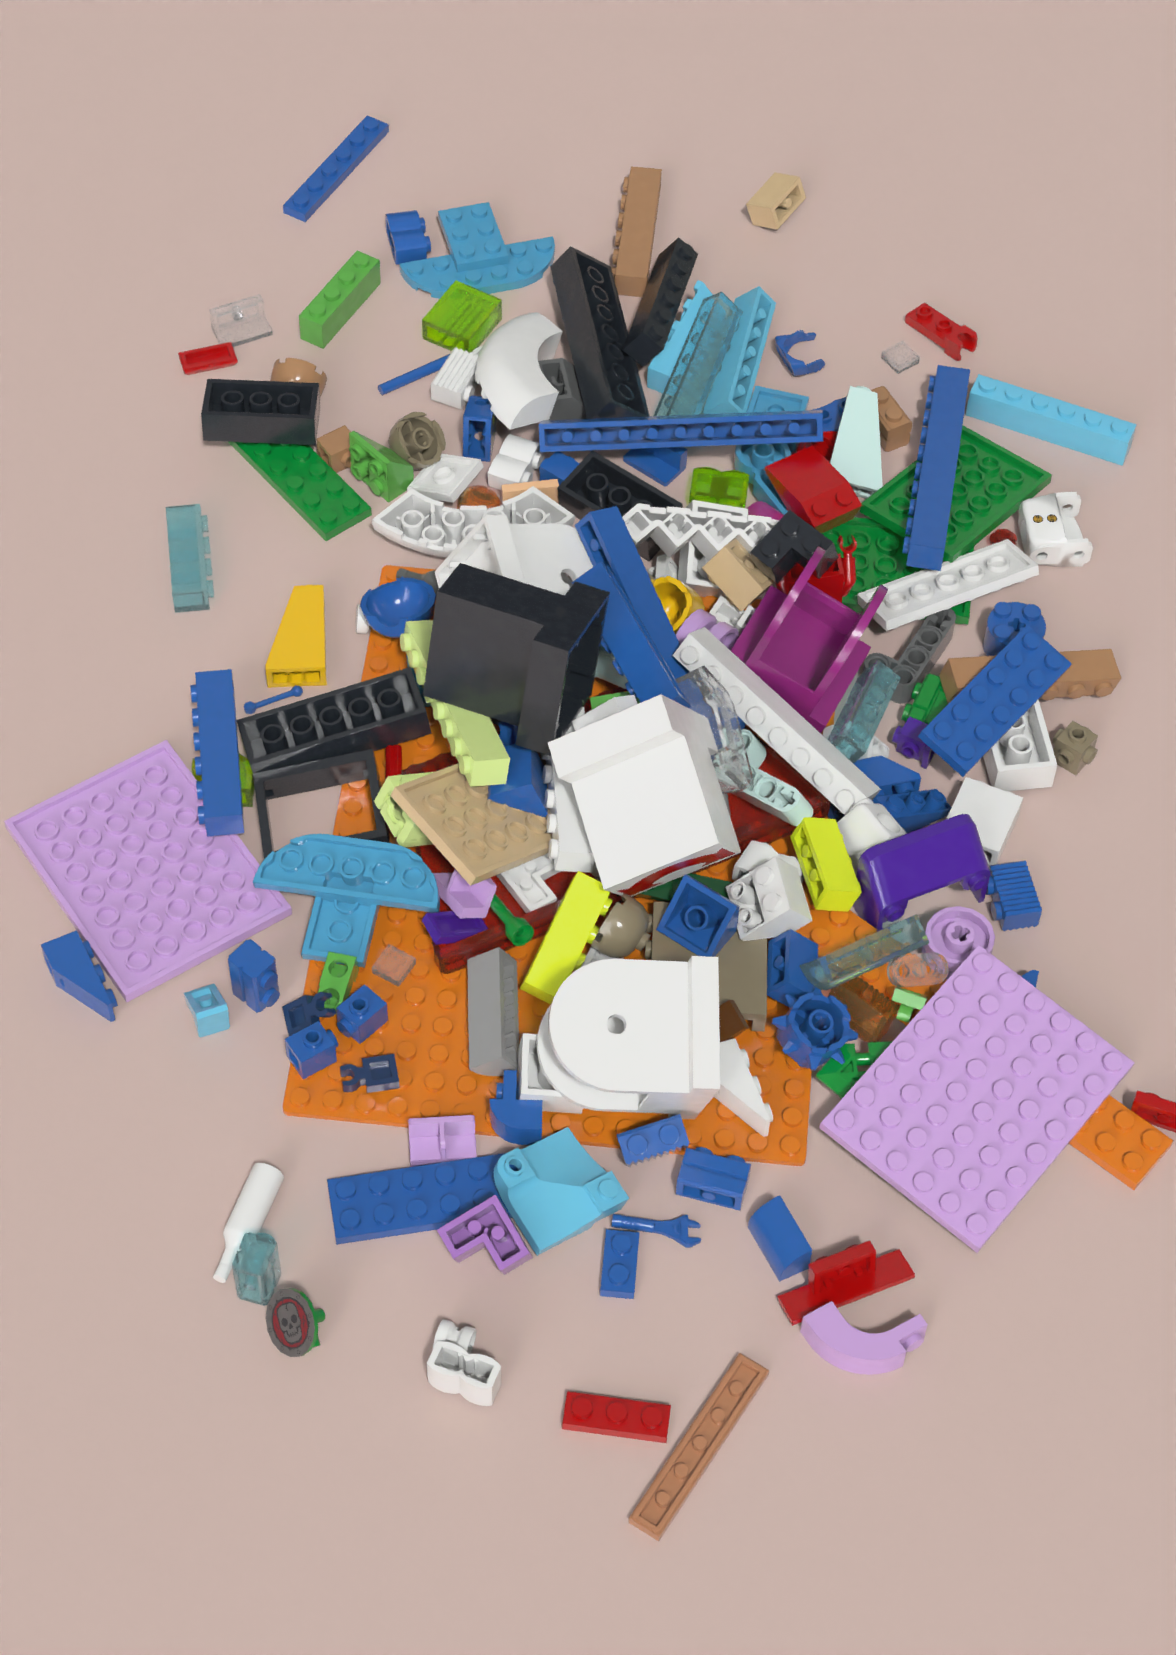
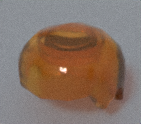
M473 485L461 493L457 501V509H460V506L479 505L493 508L500 506L501 501L496 492L489 487Z

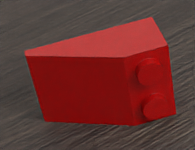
M813 445L764 467V471L787 510H791L820 533H824L852 520L862 507L850 483Z

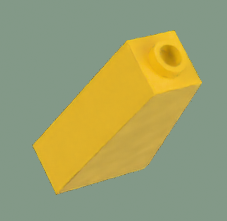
M324 585L294 586L265 664L267 688L294 687L296 685H327Z

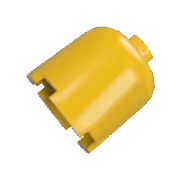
M671 576L661 577L656 580L651 579L675 635L684 621L698 609L705 610L702 598L694 589Z

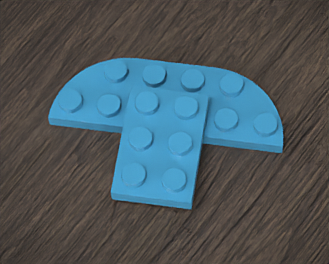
M486 202L438 211V220L451 254L400 263L399 267L403 279L416 291L420 288L431 293V297L438 299H464L519 289L540 280L546 269L553 264L555 243L552 236L505 245L490 204Z
M329 834L303 835L291 839V843L282 847L277 852L272 851L259 866L253 880L255 888L316 896L301 955L303 959L326 962L328 952L357 957L358 967L365 968L380 905L430 913L439 912L440 895L436 879L429 867L423 862V859L406 847L387 842Z

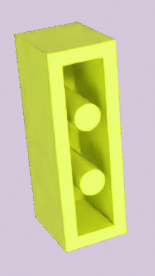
M805 817L795 828L790 838L815 910L849 912L862 892L836 819Z

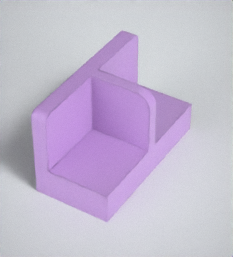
M454 869L453 873H433L440 897L460 919L486 918L497 885L491 878L470 886L456 869Z
M474 1115L408 1119L411 1167L477 1157Z

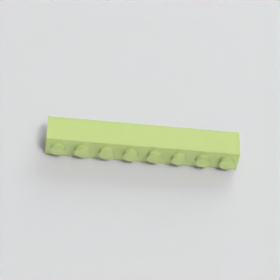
M433 620L406 621L405 631L400 635V647L402 651L406 652L409 667L414 669L417 683L424 690ZM425 696L426 702H430L433 708L434 719L438 720L441 725L443 737L448 739L452 756H456L459 762L460 773L465 775L470 787L506 784L510 757L490 717Z

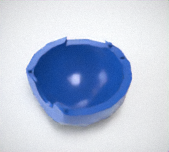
M402 576L401 578H396L394 582L382 584L373 590L369 589L362 596L360 607L366 622L373 630L383 636L400 638V635L405 631L406 621H422L432 618L436 594L433 587L425 581L404 578Z

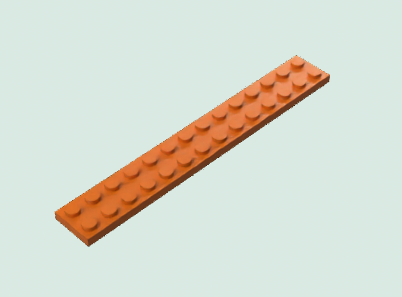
M808 887L804 889L813 921L795 932L818 944V962L893 1017H897L901 1003L892 1001L896 987L928 996V1002L947 981L945 977L851 910L849 912L815 910ZM914 1008L910 1021L920 1010ZM899 1020L900 1022H902V1023H903L904 1025H906V1026L910 1023V1022H905V1021ZM1109 1095L1069 1144L1132 1190H1135L1170 1149L1173 1140Z

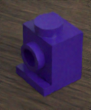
M909 716L904 726L899 725L895 730L892 742L897 743V752L902 753L908 758L920 761L921 767L927 769L935 752L917 736L928 724Z

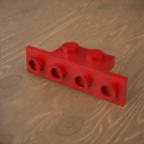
M869 1240L859 1245H851L833 1255L822 1256L808 1264V1284L777 1296V1300L793 1326L801 1323L803 1316L831 1301L839 1308L914 1279L915 1273L900 1249L876 1258V1249Z

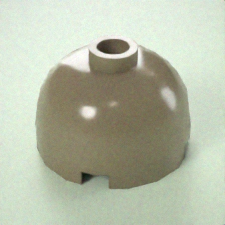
M412 412L400 418L390 430L388 440L389 449L411 464L413 470L425 469L440 461L442 458L440 457L441 453L445 450L446 446L444 433L440 425L435 420L430 421L427 417H424L427 414L423 412Z
M626 893L622 895L624 904L622 905L617 902L598 931L601 934L599 937H602L600 942L593 940L591 945L592 948L600 953L613 958L629 956L635 949L642 951L651 936L646 932L649 925V916L646 909L641 903Z

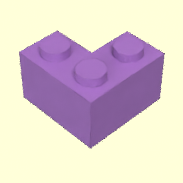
M496 1195L437 1229L452 1258L457 1263L462 1262L486 1247L500 1272L505 1275L534 1258L502 1202Z

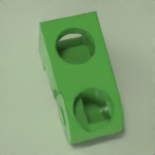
M328 952L318 993H332V998L325 1001V1009L336 1010L341 1003L349 998L353 982H356L359 972L357 957Z

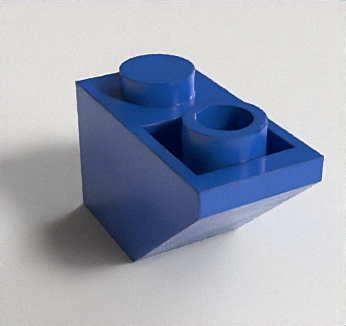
M876 756L852 761L857 768L881 789L875 797L919 791L920 774L886 757Z

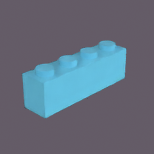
M699 280L694 286L695 296L693 300L687 298L683 305L684 311L680 321H674L664 349L653 358L648 367L647 387L673 398H677L682 389L686 390L688 388L691 376L694 372H699L703 359L706 355L712 353L715 342L718 338L724 336L727 329L724 308L706 285Z

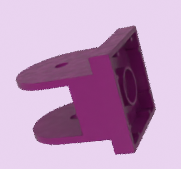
M820 546L815 550L788 595L772 585L770 586L731 649L732 653L819 733L826 727L871 649V646L859 639L888 591V588L880 584L862 612L858 614L811 585L807 581L826 552Z

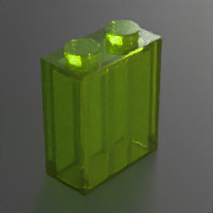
M455 280L422 319L423 339L449 351L457 347L463 351L467 350L468 353L473 352L502 320V300Z

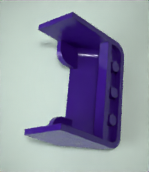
M960 814L867 849L860 856L856 878L860 883L862 893L853 904V908L860 918L881 932L884 922H894L904 915L908 900L959 881L963 889L971 890L978 903L983 902L989 883L990 870L977 826L969 814Z

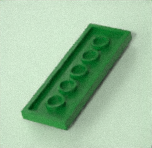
M228 442L325 541L330 540L372 515L371 507L309 445Z

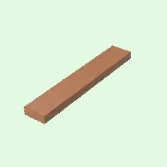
M741 1353L738 1354L629 1517L631 1525L655 1540L660 1541L768 1377V1369Z

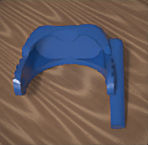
M800 330L790 335L775 337L777 352L792 376L817 372L825 367L823 359H818L805 365L803 361L797 360L788 354L789 350L796 343L814 340L816 337L814 332L804 333L803 330Z

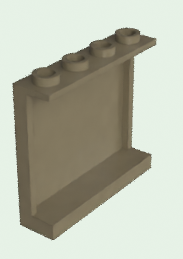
M654 901L653 914H648L649 925L646 931L647 933H652V940H648L645 945V959L688 962L691 956H698L656 930L670 902ZM737 929L736 933L715 956L718 957L719 1006L727 1000H734L744 1019L752 1020V1031L764 1032L767 1016V938L743 941L740 939Z

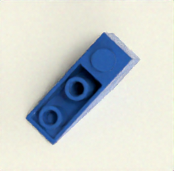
M937 789L877 796L872 800L874 803L883 805L907 834L947 816L952 808L946 801L945 796Z
M76 930L41 944L45 963L56 986L108 1021H115L113 1008L118 1006L111 988L105 990L102 984L106 980L100 965H93L91 958H94V954L88 940L82 942Z

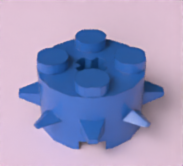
M816 987L813 992L802 995L799 999H796L789 993L786 994L785 997L790 1009L784 1016L772 1019V1024L778 1027L776 1037L783 1048V1053L790 1056L799 1066L810 1068V1070L814 1071L818 1066L827 1063L831 1057L841 1064L845 1063L841 1052L842 1046L848 1041L858 1039V1033L849 1027L851 1017L847 1011V1005L841 1003L832 995L828 997L823 996L820 988Z

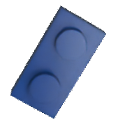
M606 1229L600 1296L634 1299L640 1232Z

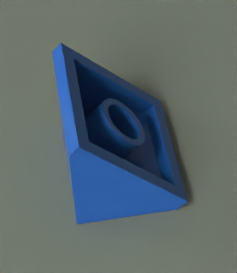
M518 745L505 748L510 757L506 784L488 785V799L546 817L548 814V808H545L547 784L543 783L544 764L538 753Z
M684 874L656 930L698 956L715 957L737 931L739 906L688 874Z

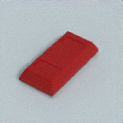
M231 342L178 353L184 374L186 375L230 367L238 363Z

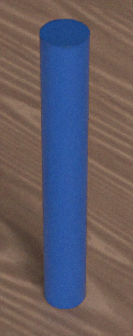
M450 354L378 385L380 394L385 395L439 371Z

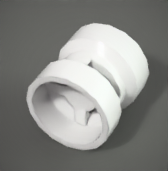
M442 1319L435 1335L433 1349L436 1342L443 1341L454 1343L466 1350L468 1354H471L477 1330L465 1326L459 1331V1327L455 1326L453 1321Z

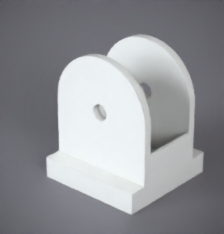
M485 515L434 572L439 588L459 563H463L566 595L573 585L572 581L590 570L593 565L575 527L554 523L509 524L507 515ZM564 573L568 574L572 581Z
M691 956L688 962L604 959L591 962L573 972L559 987L551 1005L541 1020L537 1034L538 1060L550 1085L569 1102L585 1109L608 1112L668 1114V1117L680 1114L682 1119H695L720 1090L718 957Z

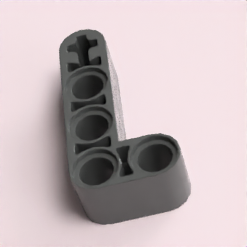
M948 609L927 616L898 661L881 653L869 654L865 658L861 678L864 688L895 703L905 704L910 702L916 683H923L926 675L930 673L950 643L956 621L955 612L952 609Z

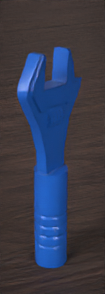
M613 1214L611 1227L662 1234L686 1248H691L701 1243V1238L688 1237V1228L701 1227V1224L688 1219V1215L668 1221H657Z

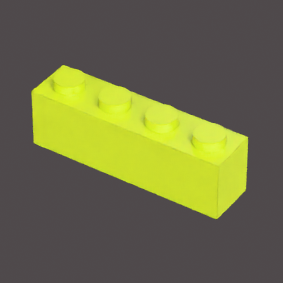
M580 871L575 874L519 989L551 1004L562 983L572 974L573 970L576 971L581 968L586 958L582 950L586 942L592 944L600 928L595 923L599 915L605 917L613 901L608 898L610 892L603 889L600 881Z

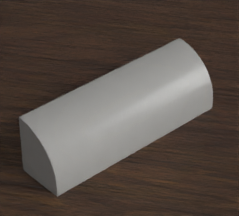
M498 947L467 959L469 1070L486 1076H504V1070H517L518 1068L517 961Z

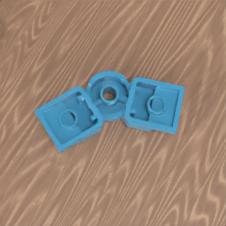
M755 386L747 413L807 410L809 397ZM798 443L736 445L734 468L738 476L744 481L753 484V494L758 501L768 503L785 515L788 510L764 471V467L790 456L796 450Z

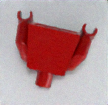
M841 535L838 537L837 543L843 552V558H841L839 553V558L819 579L812 574L807 581L840 603H842V597L848 595L856 582L855 557H852V552L857 548V542L852 535V542L848 547H843V537ZM796 563L778 584L775 582L777 589L788 595L804 567Z

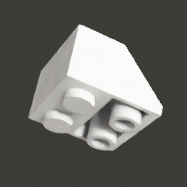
M776 856L726 886L729 900L739 906L737 929L739 937L743 941L774 938L790 929L796 931L813 921L798 869Z

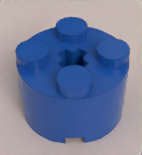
M1020 602L997 603L988 616L983 639L984 653L987 656L998 655L1027 624L1044 638L1046 623L1041 615V609L1034 604L1027 605Z

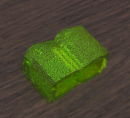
M711 467L694 468L689 503L692 500L746 508L750 475L737 470L721 472Z

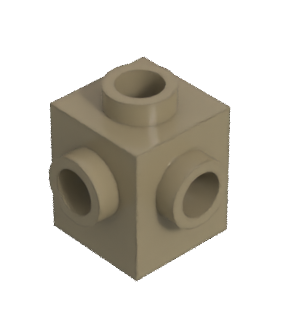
M1072 721L1066 729L1060 728L1052 740V743L1055 745L1053 751L1057 765L1076 776L1086 764L1089 765L1095 758L1098 751L1095 748L1098 735L1075 721Z

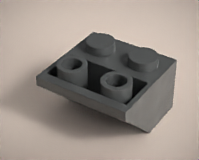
M563 358L538 361L546 379L559 391L549 420L587 419L575 366Z

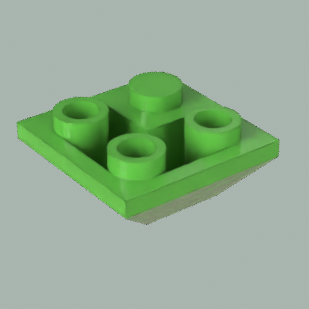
M355 431L350 432V469L353 476L357 480H362L375 495H380L388 503L407 491V487L414 480L413 466L391 449Z

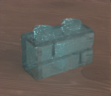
M262 1232L256 1234L245 1233L239 1246L240 1251H237L232 1263L236 1293L241 1300L265 1306L268 1305L275 1292L274 1287H277L281 1277L278 1245L269 1234Z

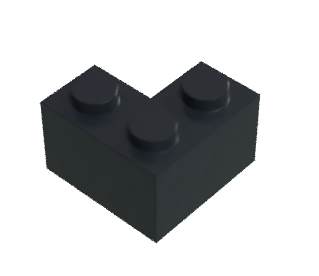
M791 510L779 520L750 552L756 568L777 584L796 563L805 568L818 546L826 550L812 573L818 579L839 558L834 543Z

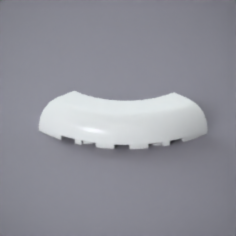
M538 312L520 315L497 328L487 338L476 362L475 377L477 384H480L482 387L481 395L484 399L490 401L492 404L490 410L509 430L549 420L559 393L542 373L538 361L554 358L563 331Z
M534 486L516 497L502 501V505L498 507L486 508V505L460 506V509L445 507L444 502L431 499L412 488L374 517L372 525L374 530L406 548L423 554L447 558L485 515H507L509 524L554 523L573 526L575 515Z

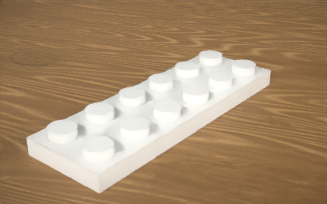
M1009 539L962 555L952 563L948 561L943 562L941 571L924 569L883 584L884 587L888 588V591L873 619L886 631L896 629L904 624L923 619L942 610H948L958 604L972 601L977 597L999 591L1004 587L1039 575V566ZM879 586L857 594L858 604L863 609Z

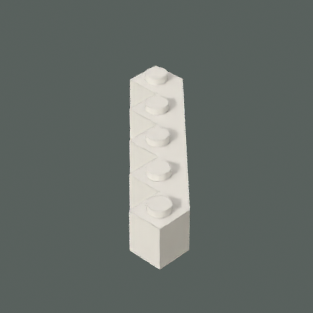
M638 503L622 517L636 547L651 537L670 558L691 541L708 561L735 538L750 554L754 547L779 522V520L764 516L748 515L745 517L717 511L698 512L679 507H650V504Z

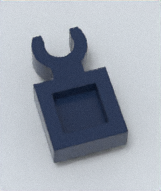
M319 992L314 996L304 995L282 1006L289 1036L317 1021L320 1022L319 1017H333L336 1014V1010L324 1008L325 1001L332 998V993Z
M394 1054L363 1058V1067H356L351 1064L340 1067L341 1077H353L350 1081L342 1082L343 1092H354L363 1085H366L367 1093L400 1088Z

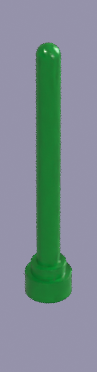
M494 894L490 907L505 924L507 938L515 946L525 945L534 935L533 927L526 919L515 917L500 898Z

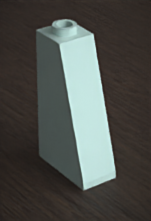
M850 386L830 464L850 483L858 497L866 499L883 487L878 394L864 386Z

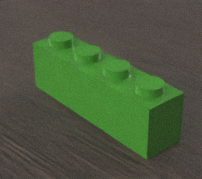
M357 250L299 315L300 338L324 349L381 284L380 260Z

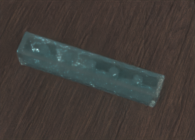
M723 292L702 300L653 416L699 415L703 413L705 402L713 390V383L717 374L722 369L721 364L731 347V340L739 328V321L743 314V311Z

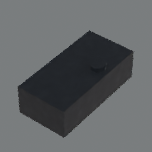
M207 379L201 412L203 441L316 445L320 416L319 383Z
M593 450L557 487L559 505L574 514L579 520L591 511L615 506L618 507L623 517L638 503L650 504V507L666 508L669 506L683 508V504ZM651 537L647 538L637 547L640 557L647 561H650L661 549Z

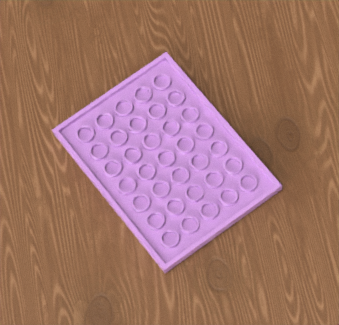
M167 740L4 821L7 831L84 941L88 940L95 958L126 1002L135 999L292 915V908L280 891L255 888L253 880L260 865L237 834L207 837L205 824L199 825L198 806L204 805L203 799L198 800L197 780Z
M978 945L824 1118L819 1128L978 1253L1131 1070L1135 1062Z

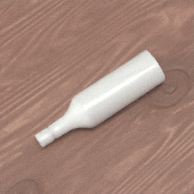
M255 1163L223 1231L225 1250L213 1276L216 1281L225 1283L239 1254L255 1243L284 1179V1175L277 1168L265 1163Z

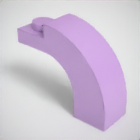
M831 1301L803 1316L800 1332L811 1348L833 1366L851 1373L873 1375L887 1373L903 1367L906 1352L917 1349L924 1342L928 1324L919 1314L889 1331L866 1333L852 1327Z

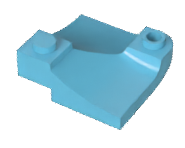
M569 1127L526 1148H516L502 1155L494 1167V1181L500 1197L536 1256L590 1229L595 1222L621 1210L629 1200L628 1195L613 1172L604 1170L586 1152ZM509 1165L516 1166L518 1171H513Z

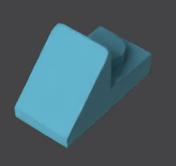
M215 984L184 993L186 1004L193 1015L200 1038L229 1029L227 1003Z

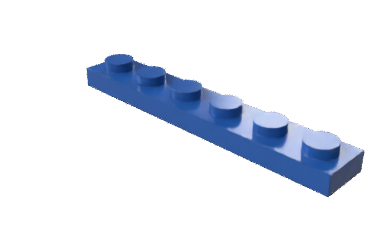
M367 115L283 205V213L306 223L389 133V124Z

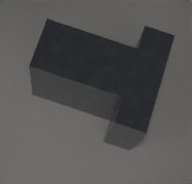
M459 563L437 591L423 696L518 726L516 745L551 756L548 742L566 734L572 725V721L576 719L592 695L610 592L575 581L566 595H561Z

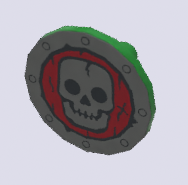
M295 1288L280 1289L273 1294L267 1305L266 1324L269 1336L277 1349L289 1357H300L311 1351L312 1348L321 1345L318 1337V1323L325 1320L324 1310L321 1308L314 1309L310 1299L302 1291Z

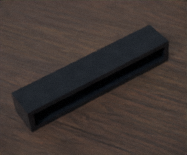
M679 237L658 255L623 347V351L642 367L664 349L698 256L693 247L682 241Z

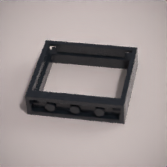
M373 749L253 774L264 859L274 851L268 800L369 779L377 830L344 837L391 843L388 825L380 813L381 809H378L374 802L381 789V781Z

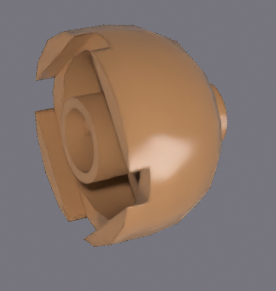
M286 358L285 363H280V359L275 361L270 381L319 383L321 396L327 382V376L323 371L321 375L315 371L316 366L312 363L296 358Z

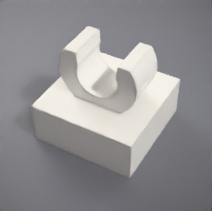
M663 554L657 556L656 566L648 569V573L655 580L666 576H671L678 580L679 568L671 558Z

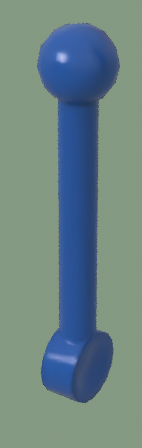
M296 685L292 690L256 703L246 702L244 704V711L246 714H253L257 708L291 696L299 697L302 695L303 689L301 686Z

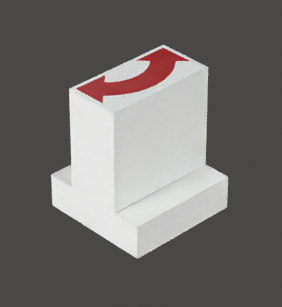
M660 694L548 742L558 778L572 784L604 890L621 896L626 893L632 897L682 877L684 874L692 873L741 853L711 759V755L719 752L708 718Z

